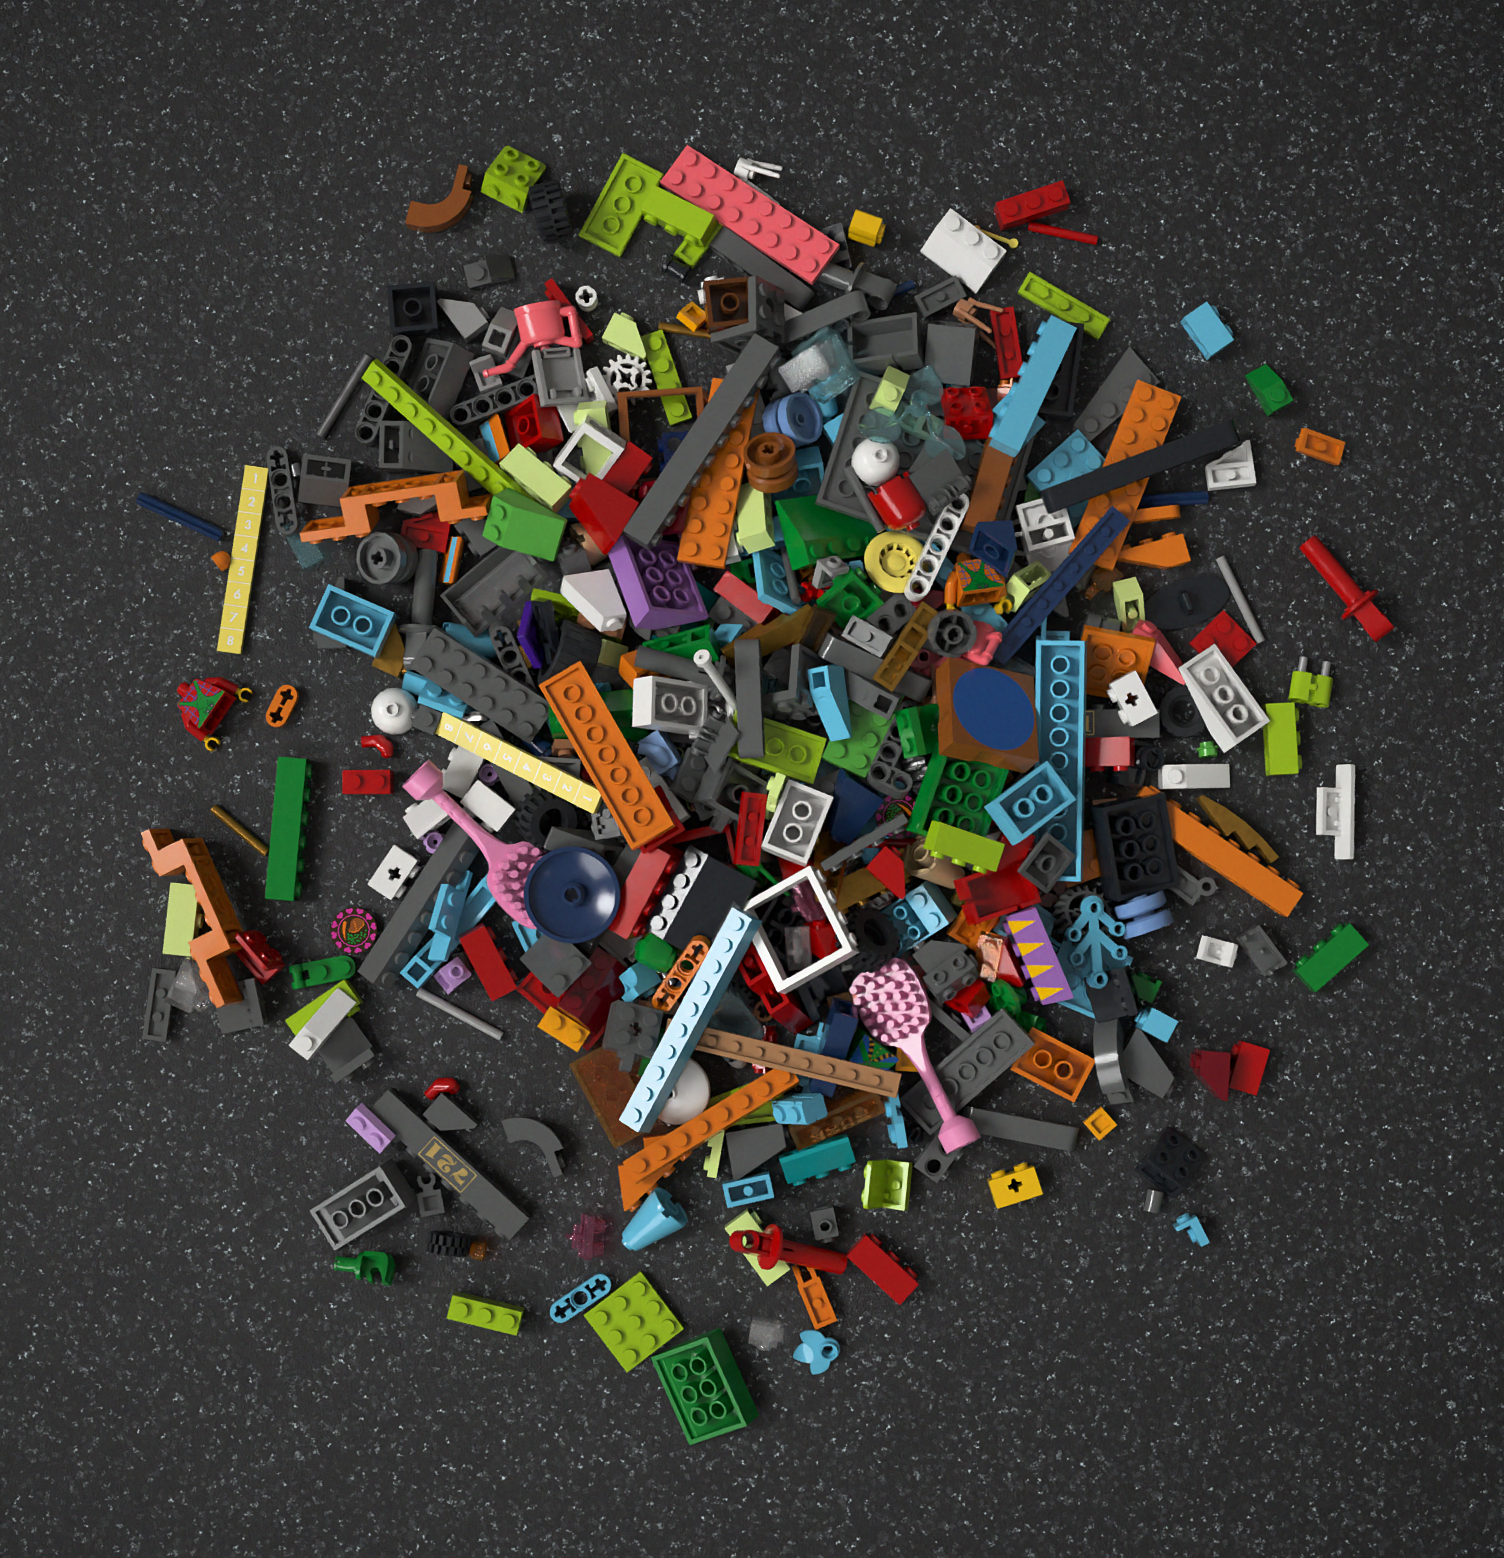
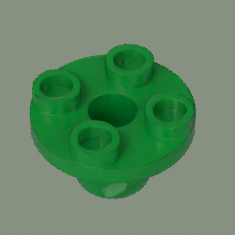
M1002 979L990 981L986 985L990 999L985 1005L988 1006L991 1014L994 1015L1004 1007L1018 1021L1021 1014L1020 1006L1027 1002L1025 989L1014 985L1010 986Z

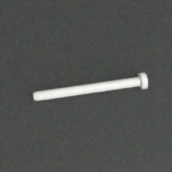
M705 649L697 651L694 655V662L698 667L705 669L735 712V709H737L736 696L712 664L711 654Z

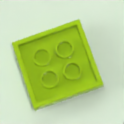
M639 1271L584 1314V1317L626 1372H629L684 1329L683 1325L642 1271Z

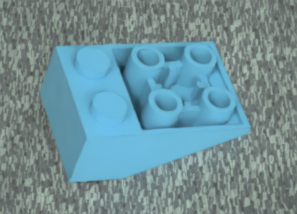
M924 881L906 893L902 900L898 899L880 911L881 914H886L887 918L893 921L894 927L899 931L897 935L901 939L899 943L900 950L894 958L902 955L958 917L937 884L929 881Z

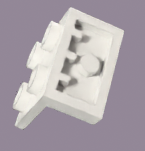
M598 367L591 368L584 375L589 399L587 402L607 400L609 417H611L618 409V406ZM556 392L555 399L572 397V392ZM578 404L556 406L570 433L575 432L579 426L574 423V411H577Z

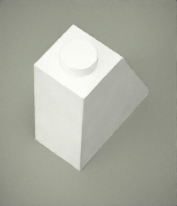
M609 569L563 577L561 594L600 632L616 631L623 628L627 613Z

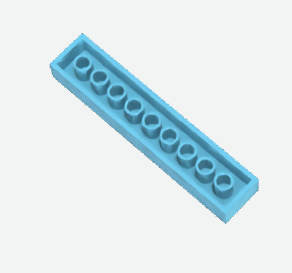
M1036 640L1035 706L1039 761L1034 764V769L1048 761L1076 800L1035 830L1033 835L1036 837L1033 842L1036 843V846L1046 832L1052 835L1076 855L1057 881L1081 882L1083 880L1087 641Z

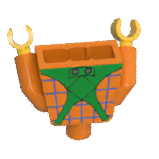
M966 553L959 554L956 558L957 563H955L953 570L948 574L945 584L944 603L947 604L946 609H956L954 604L957 607L997 602L994 605L996 614L1003 613L1002 605L1005 612H1009L1012 609V603L1005 597L1007 596L1004 576L980 559L972 560L971 556Z

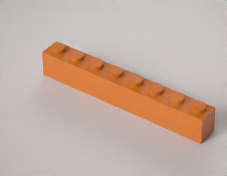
M1151 785L1149 788L1144 786L1136 797L1161 793V791ZM1172 799L1166 800L1173 843L1282 917L1289 916L1303 895L1298 890L1300 887L1298 884L1290 879L1284 881L1279 877L1280 872L1269 865L1265 868L1259 864L1260 859L1250 852L1246 855L1239 850L1241 847L1239 844L1231 839H1228V841L1220 837L1221 832L1210 825L1206 828L1200 823L1201 819L1191 812L1187 815L1180 810L1182 806Z
M772 1069L623 1161V1164L637 1185L800 1084V1081L794 1073Z

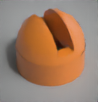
M219 551L211 556L222 572L230 566L231 557L227 552Z

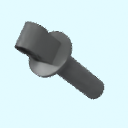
M829 262L817 279L820 282L844 290L845 294L853 291L864 292L867 304L878 310L887 309L897 290L896 285L891 280L866 272L867 265L864 262L857 266L855 272Z
M431 549L417 550L418 566L415 571L411 624L398 627V632L406 635L403 656L406 670H414L409 665L435 627V625H432L438 552Z
M639 645L634 661L635 667L709 686V699H715L719 689L705 669L698 667L694 660ZM721 655L719 661L715 662L714 667L733 694L736 695L735 670L725 667L726 656Z

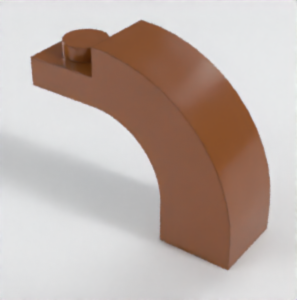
M458 165L452 191L442 202L437 204L410 202L405 222L408 229L419 232H437L453 226L463 218L474 198L472 192L466 190V188L470 189L473 178L468 166Z

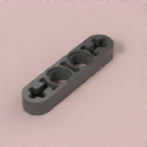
M275 446L267 452L266 459L276 526L283 536L292 537L298 533L300 524L293 477L290 469V457L284 448ZM277 453L284 457L280 458V466L283 469H278V464L275 460H272L276 458ZM279 475H286L288 478L284 486H277L275 483ZM283 497H288L291 500L290 506L286 509L279 507V501ZM284 515H288L289 521L292 524H294L290 526V530L288 531L284 527H282L286 525V518Z

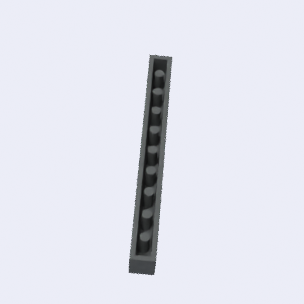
M754 333L623 529L627 538L651 551L653 546L657 547L663 538V531L667 526L670 527L676 519L675 513L680 506H685L690 497L689 492L693 487L696 488L703 477V471L706 467L709 468L716 458L715 453L719 447L723 448L729 439V432L732 428H736L742 419L741 414L745 408L749 409L755 400V393L758 389H762L768 380L767 375L771 369L775 370L779 365L781 355L778 346Z

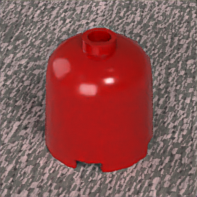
M908 470L903 473L904 479L899 475L878 487V494L875 495L874 491L867 494L885 524L892 530L906 528L909 532L920 525L918 520L926 513L927 506L909 478L911 473Z

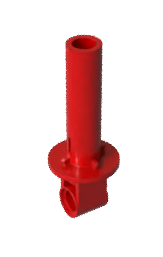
M1316 535L1300 546L1301 552L1346 604L1347 608L1344 610L1346 612L1341 616L1342 620H1346L1354 615L1375 642H1378L1395 628L1382 611L1380 612L1372 602L1379 591L1375 589L1370 593L1369 591L1364 593Z
M776 1224L768 1225L763 1233L754 1230H736L729 1238L730 1247L734 1251L757 1256L758 1264L764 1270L772 1269L778 1260L839 1275L845 1271L847 1266L846 1254L783 1239L782 1229ZM744 1236H745V1238H746V1245H745V1246L743 1245V1241H742Z

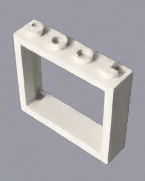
M812 866L804 868L748 900L743 908L744 911L758 918L754 909L809 879L843 947L787 978L762 925H760L752 941L777 992L783 994L792 991L859 953L856 947L858 945L856 937L852 932L849 933L846 927L848 921L843 912L838 911L835 905L837 899L824 883L827 881L826 877L820 869Z

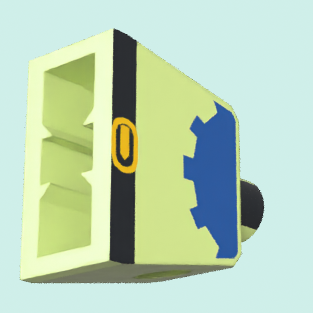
M1038 560L1014 573L1006 584L1007 596L1005 597L1011 601L1012 609L1005 613L1012 615L1014 612L1016 613L1021 610L1052 575Z

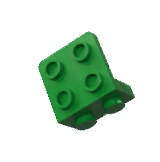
M929 704L894 712L904 759L933 753L938 739V705Z

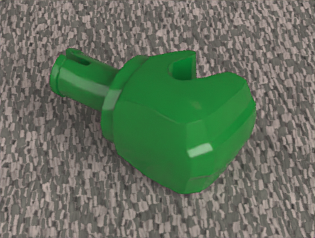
M645 933L638 939L634 947V958L636 961L658 972L666 973L680 957L677 956V948L670 945L653 933ZM688 960L681 962L684 969L691 970L694 968L692 962Z
M364 1251L360 1252L357 1258L339 1255L335 1258V1261L338 1262H334V1270L354 1272L356 1280H363L366 1277L369 1283L374 1285L375 1279L373 1275L376 1271H380L383 1285L391 1286L396 1265L391 1254Z

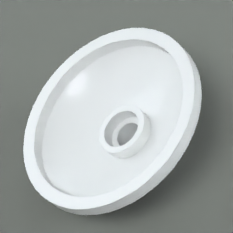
M689 1058L672 1090L673 1096L668 1097L658 1116V1119L663 1122L675 1125L685 1124L703 1113L710 1099L708 1077L703 1068L692 1058Z

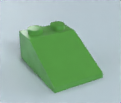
M508 487L493 496L482 536L503 548L555 561L567 519Z

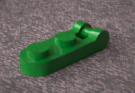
M348 955L288 966L289 972L293 975V989L348 979L357 970L356 961ZM308 970L310 979L303 980L302 971Z

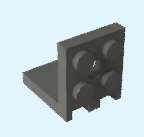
M756 275L748 277L749 322L711 333V343L740 356L754 333L776 346L784 344V290Z
M800 643L792 645L789 690L763 695L764 716L784 724L789 720H804L806 717L819 715L810 694L807 670L827 666V660L821 658L818 654Z

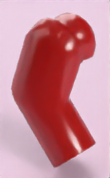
M361 736L362 748L376 747L381 752L382 757L390 758L393 756V743L385 736Z
M440 1077L431 1084L424 1094L433 1101L440 1092L456 1094L460 1089V1085L454 1078Z

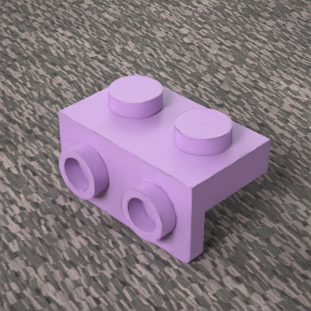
M363 1103L357 1106L346 1119V1122L379 1154L396 1136Z

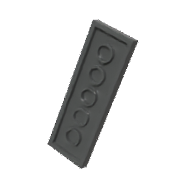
M437 626L434 627L409 665L415 671L529 744L549 716V703L545 696Z
M1004 1007L997 1011L933 1068L955 1113L1036 1043ZM922 1078L899 1098L903 1107L929 1135L933 1134L944 1123Z

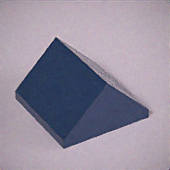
M1012 520L978 522L975 526L968 552L1005 578L1010 574L1017 552Z

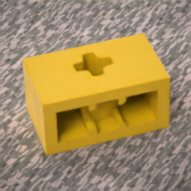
M1027 1162L1015 1165L1014 1170L1005 1173V1170L991 1173L992 1177L987 1179L997 1209L1043 1194L1035 1168L1032 1164L1028 1165ZM1011 1179H1015L1017 1182H1020L1019 1184H1017L1016 1190H1013L1012 1187H1008V1185L1011 1184Z

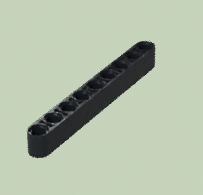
M1233 419L1051 486L1039 493L1047 514H1052L1240 443L1241 440Z

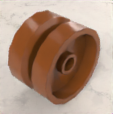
M770 432L757 435L747 442L744 447L743 457L747 480L751 487L764 493H777L788 489L795 483L798 478L799 469L796 460V448L792 439L785 434Z

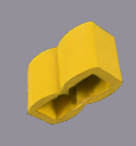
M856 209L849 227L848 239L875 247L876 243H881L886 225L882 224L883 218Z

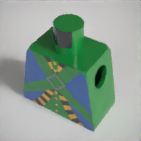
M861 1027L854 1034L845 1058L848 1061L885 1070L890 1069L899 1060L894 1051L878 1042Z

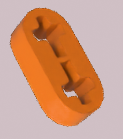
M283 685L277 690L266 713V721L269 725L280 728L287 724L299 700V692L296 688L290 685ZM289 689L292 690L291 695L294 696L293 699H288L285 705H282L285 700L282 693L288 692ZM282 707L280 716L283 717V720L274 723V718L271 716L273 713H278Z

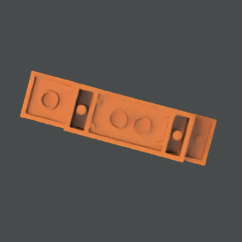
M464 470L350 486L340 497L343 516L310 520L300 532L301 542L309 541L310 544H317L327 538L338 541L347 538L348 535L364 537L370 534L369 532L373 530L380 520L377 506L385 505L386 501L393 500L396 503H403L413 497H419L420 500L433 497V494H435L440 522L448 521V524L461 522L464 518L480 520L489 513L493 495L486 494L470 497Z
M169 828L148 829L142 832V843L146 851L150 853L153 860L152 867L160 877L186 873L188 881L193 884L196 891L195 898L202 905L205 912V921L212 928V931L188 942L190 954L200 968V977L210 991L209 998L211 1002L216 1005V1008L244 1001L226 960L227 956L243 949V946L235 938V935L238 932H242L243 929L203 838H185L175 842Z

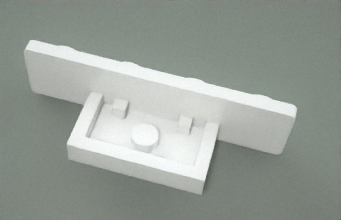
M1354 764L1336 766V788L1317 787L1316 835L1335 836V859L1354 858L1356 778Z

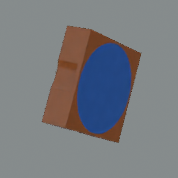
M948 657L935 670L936 694L939 706V755L966 761H980L994 767L1022 773L1028 771L1039 761L1034 676Z

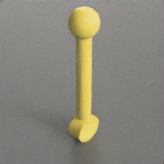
M974 225L988 237L1004 242L1012 249L1018 246L1017 239L1009 240L982 230L978 225Z

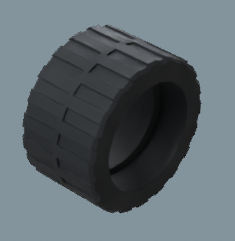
M564 619L556 626L560 633V642L551 665L547 664L546 656L544 657L543 665L538 670V685L579 661L584 665L590 678L594 673L602 646L601 634Z

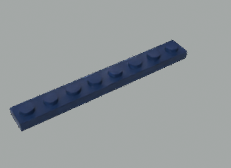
M1113 505L1001 632L1002 642L998 645L993 657L1003 666L1130 522Z

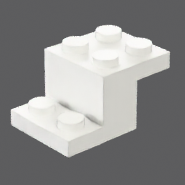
M1042 498L1016 505L1015 508L1022 529L1020 532L1023 533L1020 539L1027 564L1030 565L1038 560L1049 572L1055 571L1069 556L1068 551L1072 541L1075 539L1067 509L1047 514Z

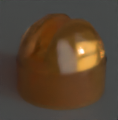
M481 1241L472 1243L469 1251L470 1257L477 1261H484L487 1243Z

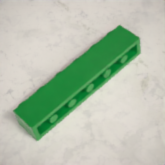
M278 757L265 899L297 901L298 897H301L302 882H299L300 873L304 871L305 861L301 859L302 849L306 848L307 836L303 835L304 826H307L309 821V812H306V802H310L311 788H308V779H312L313 765L310 764L308 759Z

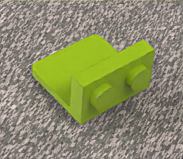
M505 146L485 172L481 192L523 213L529 199V186H533L538 182L545 172L546 165L510 146Z
M892 1159L868 1161L864 1168L865 1189L861 1195L863 1208L875 1209L883 1207L903 1211L908 1210L913 1162Z

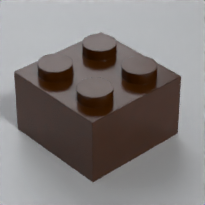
M748 277L703 282L702 290L708 335L749 322Z

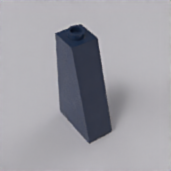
M833 997L817 1053L845 1060L858 1022L857 1006L854 1002ZM810 1077L809 1091L821 1093L823 1097L833 1096L836 1087L835 1083Z

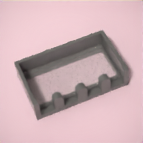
M498 546L440 596L476 638L530 593L533 588H536L548 578V576L531 555Z

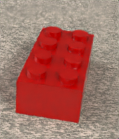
M667 842L660 844L645 854L641 851L621 889L619 910L608 929L626 940L642 937L645 933L649 932L644 927L680 863L684 852Z

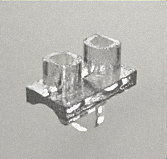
M809 926L785 927L788 971L805 969L811 966L812 952Z

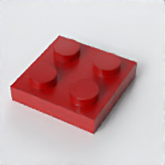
M1224 610L1189 643L1198 654L1215 644L1231 667L1256 645L1252 638Z

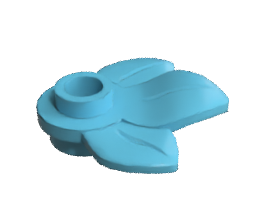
M805 1330L800 1333L803 1343L796 1348L793 1358L801 1362L810 1363L811 1373L819 1374L829 1368L830 1361L839 1355L840 1345L836 1339L825 1337L820 1331ZM825 1346H832V1349H831V1350H825L824 1347H825Z

